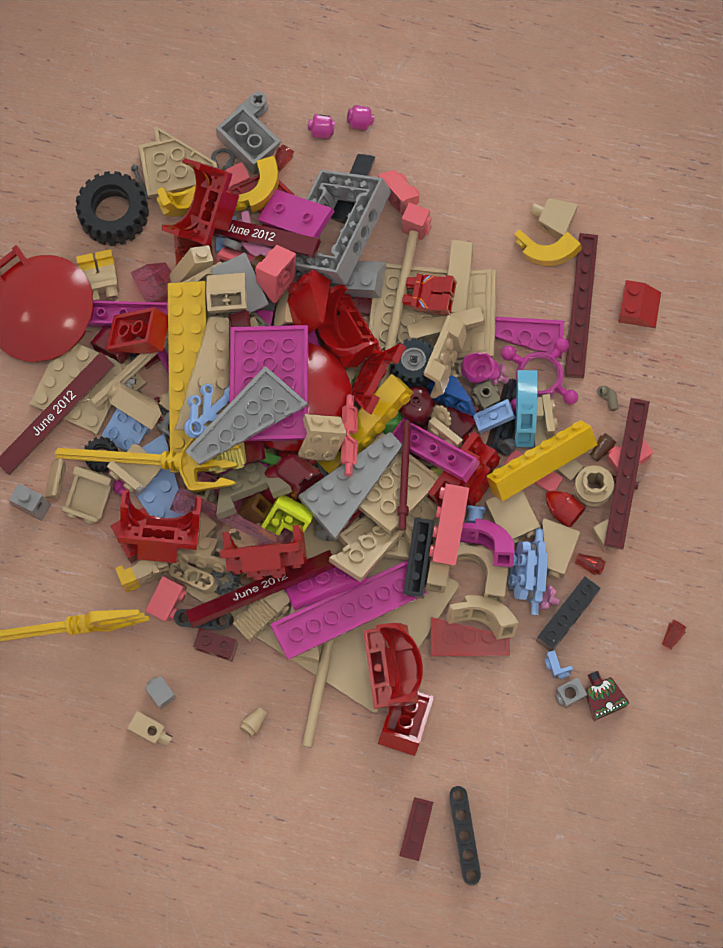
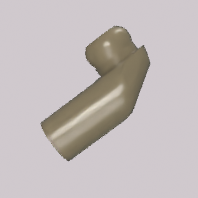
M599 386L597 394L608 401L609 410H618L616 392L607 386Z

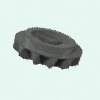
M212 571L211 575L218 581V587L214 591L216 594L224 595L238 589L240 584L239 574H233V571L227 573V578L231 582H225L222 586L219 578L224 577L226 572Z

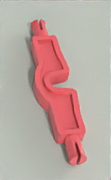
M347 395L346 405L342 407V422L347 434L341 444V463L345 465L344 475L346 477L353 476V466L357 463L358 442L349 435L355 434L358 431V409L354 407V395Z

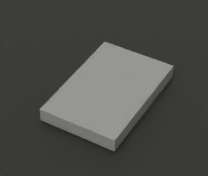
M246 253L211 268L214 275L245 273L247 304L250 314L269 305L262 288L256 282L255 272Z

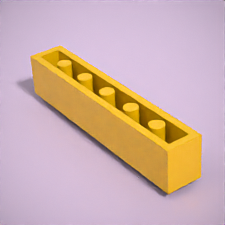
M392 374L373 394L380 397L372 415L363 408L358 411V431L355 434H349L350 437L358 442L357 454L373 442L375 436L385 429V425L398 414V410L410 401L414 393L401 379ZM339 451L332 461H317L329 474L343 465L341 463V452Z
M582 420L575 422L572 426L558 432L552 438L541 442L535 448L527 450L518 458L512 459L501 468L495 469L491 474L487 475L493 495L503 502L597 446L592 427Z

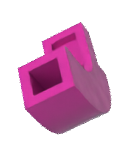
M475 518V524L463 523L460 542L476 543L487 547L493 555V566L513 567L514 542L504 528L491 521Z

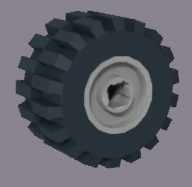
M407 338L403 343L406 349L398 364H390L392 375L401 379L409 388L415 386H424L426 388L428 382L433 381L424 376V371L434 347H431L428 341L424 343V339L420 338L419 341H416V338H412V341H408Z

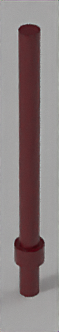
M409 420L403 421L399 506H397V515L399 516L398 530L400 531L406 530V519L409 515V507L407 506L411 421Z

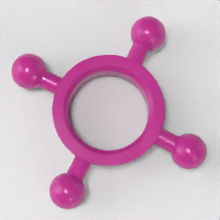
M558 338L554 342V350L551 354L534 352L521 358L516 354V350L512 346H505L502 349L501 356L504 360H512L518 364L516 382L517 371L524 370V367L534 359L547 360L554 366L557 375L555 384L547 390H537V397H542V395L550 394L551 397L557 392L563 396L564 402L568 405H573L578 401L576 391L566 390L561 386L563 382V369L557 357L560 353L568 350L569 342L567 339ZM515 398L511 401L510 404L513 409V412L516 413Z

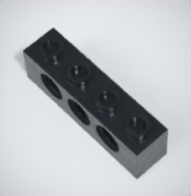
M585 576L541 631L536 641L548 651H554L599 593L600 587Z

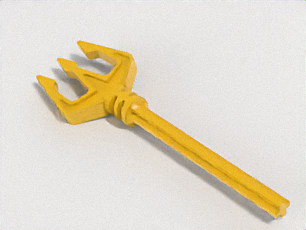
M198 437L191 438L182 449V452L177 454L175 451L171 453L164 451L162 454L71 448H57L55 450L56 459L96 462L113 461L114 463L161 466L163 470H168L169 468L171 470L177 469V471H180L187 488L193 492L236 485L235 481L222 477L216 482H198L197 472L199 470L215 467L223 469L238 467V464L225 459L219 461L211 459L199 465L185 452ZM236 445L235 447H233V448H231V449H229V450H227V451L237 450V449H240L241 447H240L239 445Z
M139 610L90 611L87 614L68 616L65 621L0 630V642L65 632L69 636L92 633V631L111 632L148 622L150 617L140 613Z

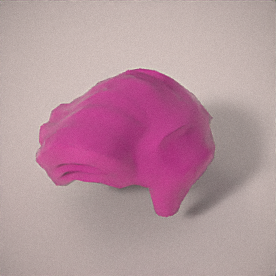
M477 352L468 354L461 363L462 376L472 383L483 382L487 379L496 380L500 375L499 364L488 353Z

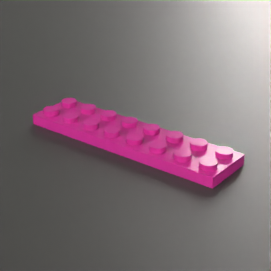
M408 560L367 578V581L334 594L271 623L270 627L287 661L419 599L403 595Z

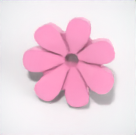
M503 363L499 366L500 375L498 379H490L492 385H496L498 382L508 383L509 378L504 375L506 366Z
M547 585L546 591L543 592L539 609L544 610L548 609L550 604L554 606L559 604V599L554 597L556 590L551 585Z

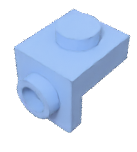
M555 650L547 652L544 662L547 670H551L553 678L564 679L569 677L573 667L568 666L561 669Z

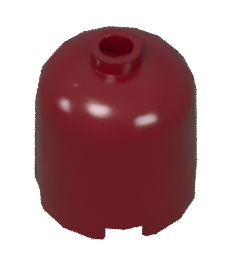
M416 386L410 387L414 393L410 401L399 409V413L402 418L411 421V423L420 428H424L431 420L434 400L426 389Z
M294 453L281 457L275 469L277 477L290 485L292 492L289 495L299 503H301L298 496L301 489L299 484L304 480V492L324 478L319 469L307 459L299 457L298 454Z

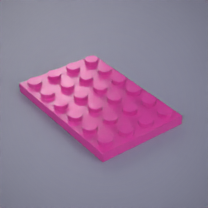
M308 325L231 327L230 403L265 366L308 403ZM308 406L245 441L304 440L307 432L303 418L305 414H308Z

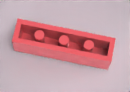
M445 484V487H441L439 498L443 499L442 506L437 507L436 513L439 523L438 526H434L432 535L436 540L435 545H431L429 557H432L433 562L456 566L469 493L468 487Z

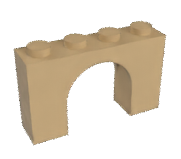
M460 542L457 561L471 560L479 564L486 578L483 596L502 603L505 595L508 567L493 566V555L487 547L481 545L476 547L468 546V544ZM430 557L425 589L444 593L449 568L452 565L433 562L432 557Z

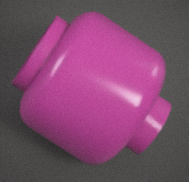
M354 105L352 109L349 108L347 123H349L352 129L366 131L369 125L374 123V114H371L369 107Z
M315 114L313 120L309 119L308 130L311 131L312 137L328 139L334 133L335 121H332L331 116Z

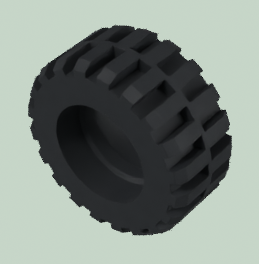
M106 171L101 176L98 173L94 175L95 179L92 181L88 179L85 182L86 187L82 186L79 190L80 195L76 197L77 205L75 206L84 232L89 234L92 240L96 241L98 239V242L103 245L106 242L110 246H116L118 242L123 245L126 244L125 241L128 239L130 241L134 240L135 234H141L143 231L142 226H146L147 217L149 216L147 199L139 183L135 179H131L130 175L124 174L122 176L121 172L115 171L114 174ZM118 196L128 200V211L121 218L114 221H105L96 216V209L104 199Z

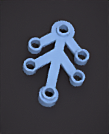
M211 384L201 386L203 410L199 418L198 406L201 403L200 397L193 395L187 399V403L190 406V419L184 425V431L187 436L191 438L199 437L207 428V426L203 425L207 421L213 422L218 417L216 413L230 401V386L225 389L224 396L212 406L213 386Z

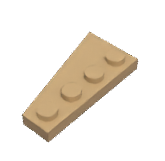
M377 525L368 534L360 536L355 543L347 545L340 553L329 557V562L361 582L405 531H400L397 527L389 534Z

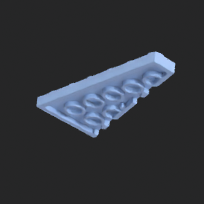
M165 434L151 441L142 449L148 454H162L164 451H169ZM170 468L168 470L162 469L140 495L136 494L147 513L151 516L175 518L185 515L175 473L170 472Z

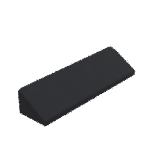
M358 154L349 174L369 176L375 162V156ZM338 200L334 208L335 212L330 219L345 224L348 219L347 216L351 213L356 202Z
M509 379L508 383L504 384L500 402L508 399L511 403L516 398L517 382L515 379ZM515 419L490 429L486 445L495 449L500 455L507 456L500 450L499 444L504 439H512L515 430Z
M414 519L403 595L424 599L430 561L429 552L435 526L434 520Z

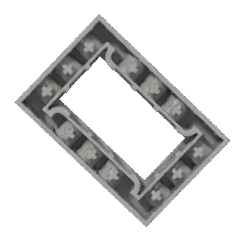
M320 170L307 200L332 209L337 200L356 203L351 213L348 214V219L343 229L340 230L341 234L336 244L331 249L334 256L324 255L320 252L315 255V258L296 254L295 276L302 277V275L314 269L330 279L332 283L347 284L391 193L383 178Z

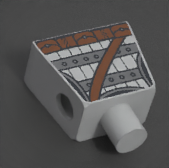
M21 484L17 485L9 499L11 506L40 521L43 520L51 506L41 494Z

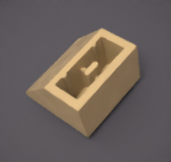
M245 273L207 276V310L210 314L248 311Z

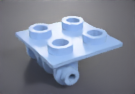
M117 408L101 436L109 438L116 446L127 452L133 444L139 445L144 435H148L151 429Z

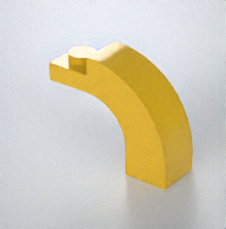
M274 156L256 161L260 173L259 182L250 192L240 194L236 211H243L250 206L253 213L267 205L279 184V173Z
M195 186L178 193H171L164 187L156 190L159 195L157 201L163 214L168 217L185 216L192 203Z
M520 229L514 234L515 243L523 250L524 258L541 266L563 264L571 260L582 250L581 243L568 232L551 245H539L533 242Z

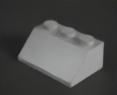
M244 105L216 127L217 138L254 174L259 171L256 161L273 156L281 144V141Z
M357 261L345 285L348 290L344 294L350 295V297L381 298L386 262ZM330 282V288L341 285Z

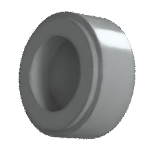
M225 238L223 243L225 246L238 251L243 246V244Z

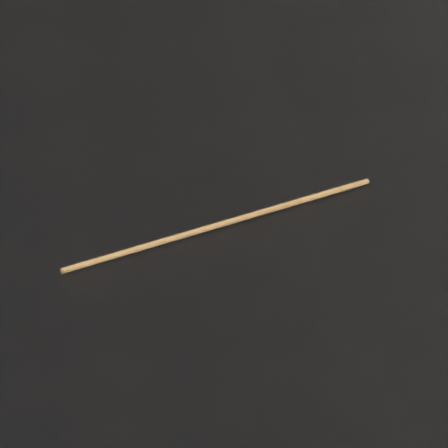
M409 231L385 350L396 344L404 306L402 303L403 295L407 291L406 280L407 277H410L418 238L417 231ZM390 364L387 367L386 375L378 384V389L389 377ZM358 517L357 519H355V520L348 526V528H349L350 526H352L354 523H356L357 521H359V517ZM334 639L324 643L322 647L302 743L304 747L312 748Z

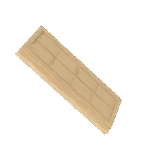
M496 269L475 270L470 273L467 310L480 306L485 325L466 329L467 338L462 350L457 352L456 360H463L466 355L477 352L488 353L490 357L495 355Z

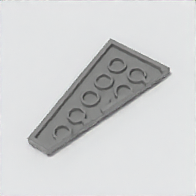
M265 366L185 452L199 465H202L309 405Z
M389 432L357 454V463L353 466V476L346 477L344 475L345 465L343 464L299 495V500L334 541L372 491L376 482L380 480L384 471L401 451L402 444Z

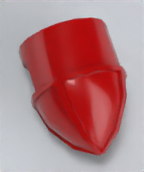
M554 490L546 493L547 506L553 519L558 520L566 527L570 528L586 509V506L576 499L573 494Z

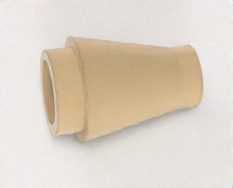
M258 707L241 722L242 725L239 728L249 737H252L254 734L256 735L267 713Z

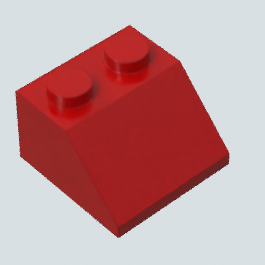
M626 280L618 322L656 329L661 292L646 283Z

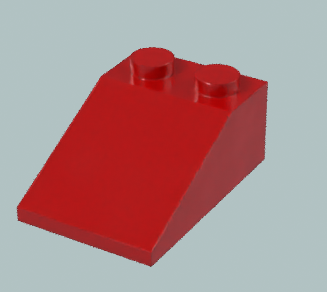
M314 269L302 275L297 282L292 283L288 288L287 302L293 325H308V334L324 323L331 282L330 279Z
M155 307L114 315L106 350L143 354L162 352L168 329V315Z
M418 691V704L389 707L378 744L415 756L434 696Z

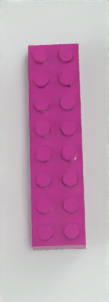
M93 301V316L87 327H111L114 315L153 307L168 315V303Z
M404 418L392 432L401 444L403 421L406 420ZM411 423L410 452L466 483L480 465L477 458Z

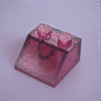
M166 262L146 264L130 272L145 302H168V283H171L169 278L171 271Z

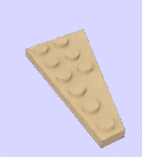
M210 317L207 320L202 337L203 341L196 356V364L193 367L185 392V400L180 409V416L174 430L184 431L185 422L190 419V406L187 403V399L190 396L197 395L200 397L201 403L198 406V418L202 415L203 395L200 392L202 385L211 384L213 386L211 406L224 396L225 389L230 386L229 318ZM230 401L216 414L219 415L230 404ZM207 421L203 426L208 427L212 422Z

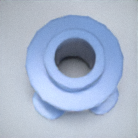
M467 505L466 512H468L465 523L475 524V518L483 519L486 508Z

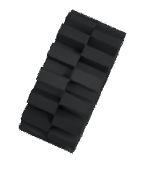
M100 436V439H97V437L93 438L94 441H88L89 445L84 447L86 450L104 448L107 451L119 452L115 443L107 437L104 439L103 436ZM85 461L93 471L107 473L106 470H109L107 465L110 462Z

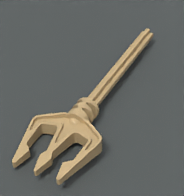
M222 262L216 263L184 282H199L206 275H214L211 268ZM207 310V320L210 317L228 318L231 312L216 315L210 314ZM168 329L166 333L164 347L169 343ZM158 352L139 354L101 389L91 401L99 408L108 399L107 394L112 385L115 386L117 381L125 384Z

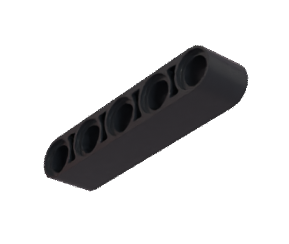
M456 786L451 789L449 800L462 878L465 884L474 886L480 881L481 872L468 795L463 787ZM455 791L463 793L464 798L461 801L453 799L452 795ZM458 811L466 812L467 819L459 821L456 818V813ZM461 831H468L471 838L468 841H462L459 834ZM465 851H471L474 854L472 861H465L462 855ZM468 871L477 873L475 881L470 882L467 880L466 873Z

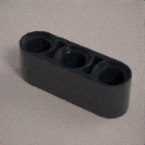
M189 608L180 609L175 613L174 620L177 625L192 627L189 620L187 623L182 620V614L189 610ZM227 613L224 615L227 619L225 626L220 624V617L195 628L228 629L233 625L234 618L231 613Z

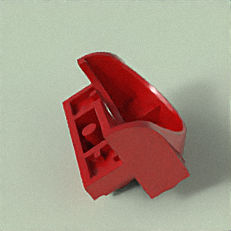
M341 284L329 289L324 323L316 328V331L327 351L335 357H339L344 367H359L366 358H371L383 351L350 295L344 294L348 290L347 287Z
M472 432L470 435L465 434L462 438L465 443L460 449L477 458L480 465L466 483L443 471L428 491L429 495L427 497L436 505L442 506L443 499H440L439 496L441 487H445V484L469 488L466 508L467 505L475 506L476 503L480 502L490 487L487 475L491 474L493 469L498 466L501 458L497 451L484 444L480 436L475 432Z
M293 525V542L288 544L272 543L238 548L230 536V532L222 533L224 549L220 550L221 559L225 558L227 572L233 571V574L246 572L247 578L253 577V580L265 579L264 576L272 575V578H281L289 572L288 566L291 569L301 568L302 564L307 562L305 538L301 525Z
M386 623L376 625V628L363 630L374 709L418 704V690L423 676V664L420 651L409 634L408 625Z

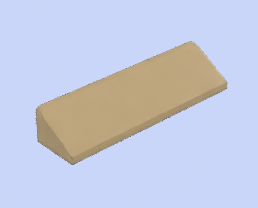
M451 240L448 275L454 276L457 281L455 296L452 298L454 301L451 314L467 310L473 243Z
M480 306L451 314V316L464 323L465 329L485 325ZM447 316L407 325L410 340L412 341V338H416V341H419L420 338L427 340L439 337Z

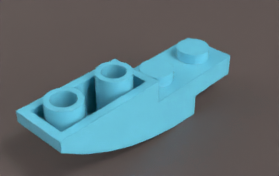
M518 370L514 441L516 442V447H534L537 421V370Z

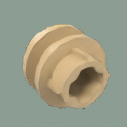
M592 465L585 467L576 477L574 491L577 499L586 506H602L612 495L614 488L613 477L608 470L601 466ZM595 483H596V484H598L601 488H600V489L594 488V489L592 490L591 488H589V487L587 486V484H595Z

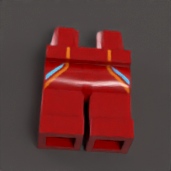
M417 273L416 277H407L406 288L412 289L413 295L404 294L402 303L404 306L413 308L415 312L451 316L454 301L452 298L455 296L457 281L454 276L450 275L441 277Z

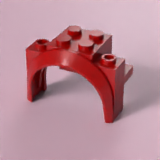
M184 158L182 163L190 166L195 173L196 186L194 197L185 216L174 225L162 224V231L210 246L215 228L225 231L229 230L240 195L228 191L232 173Z
M123 490L120 505L118 543L137 544L138 560L177 563L179 548L197 550L201 526L202 498L196 496L193 510L186 515L175 518H161L138 510L131 502L129 490Z

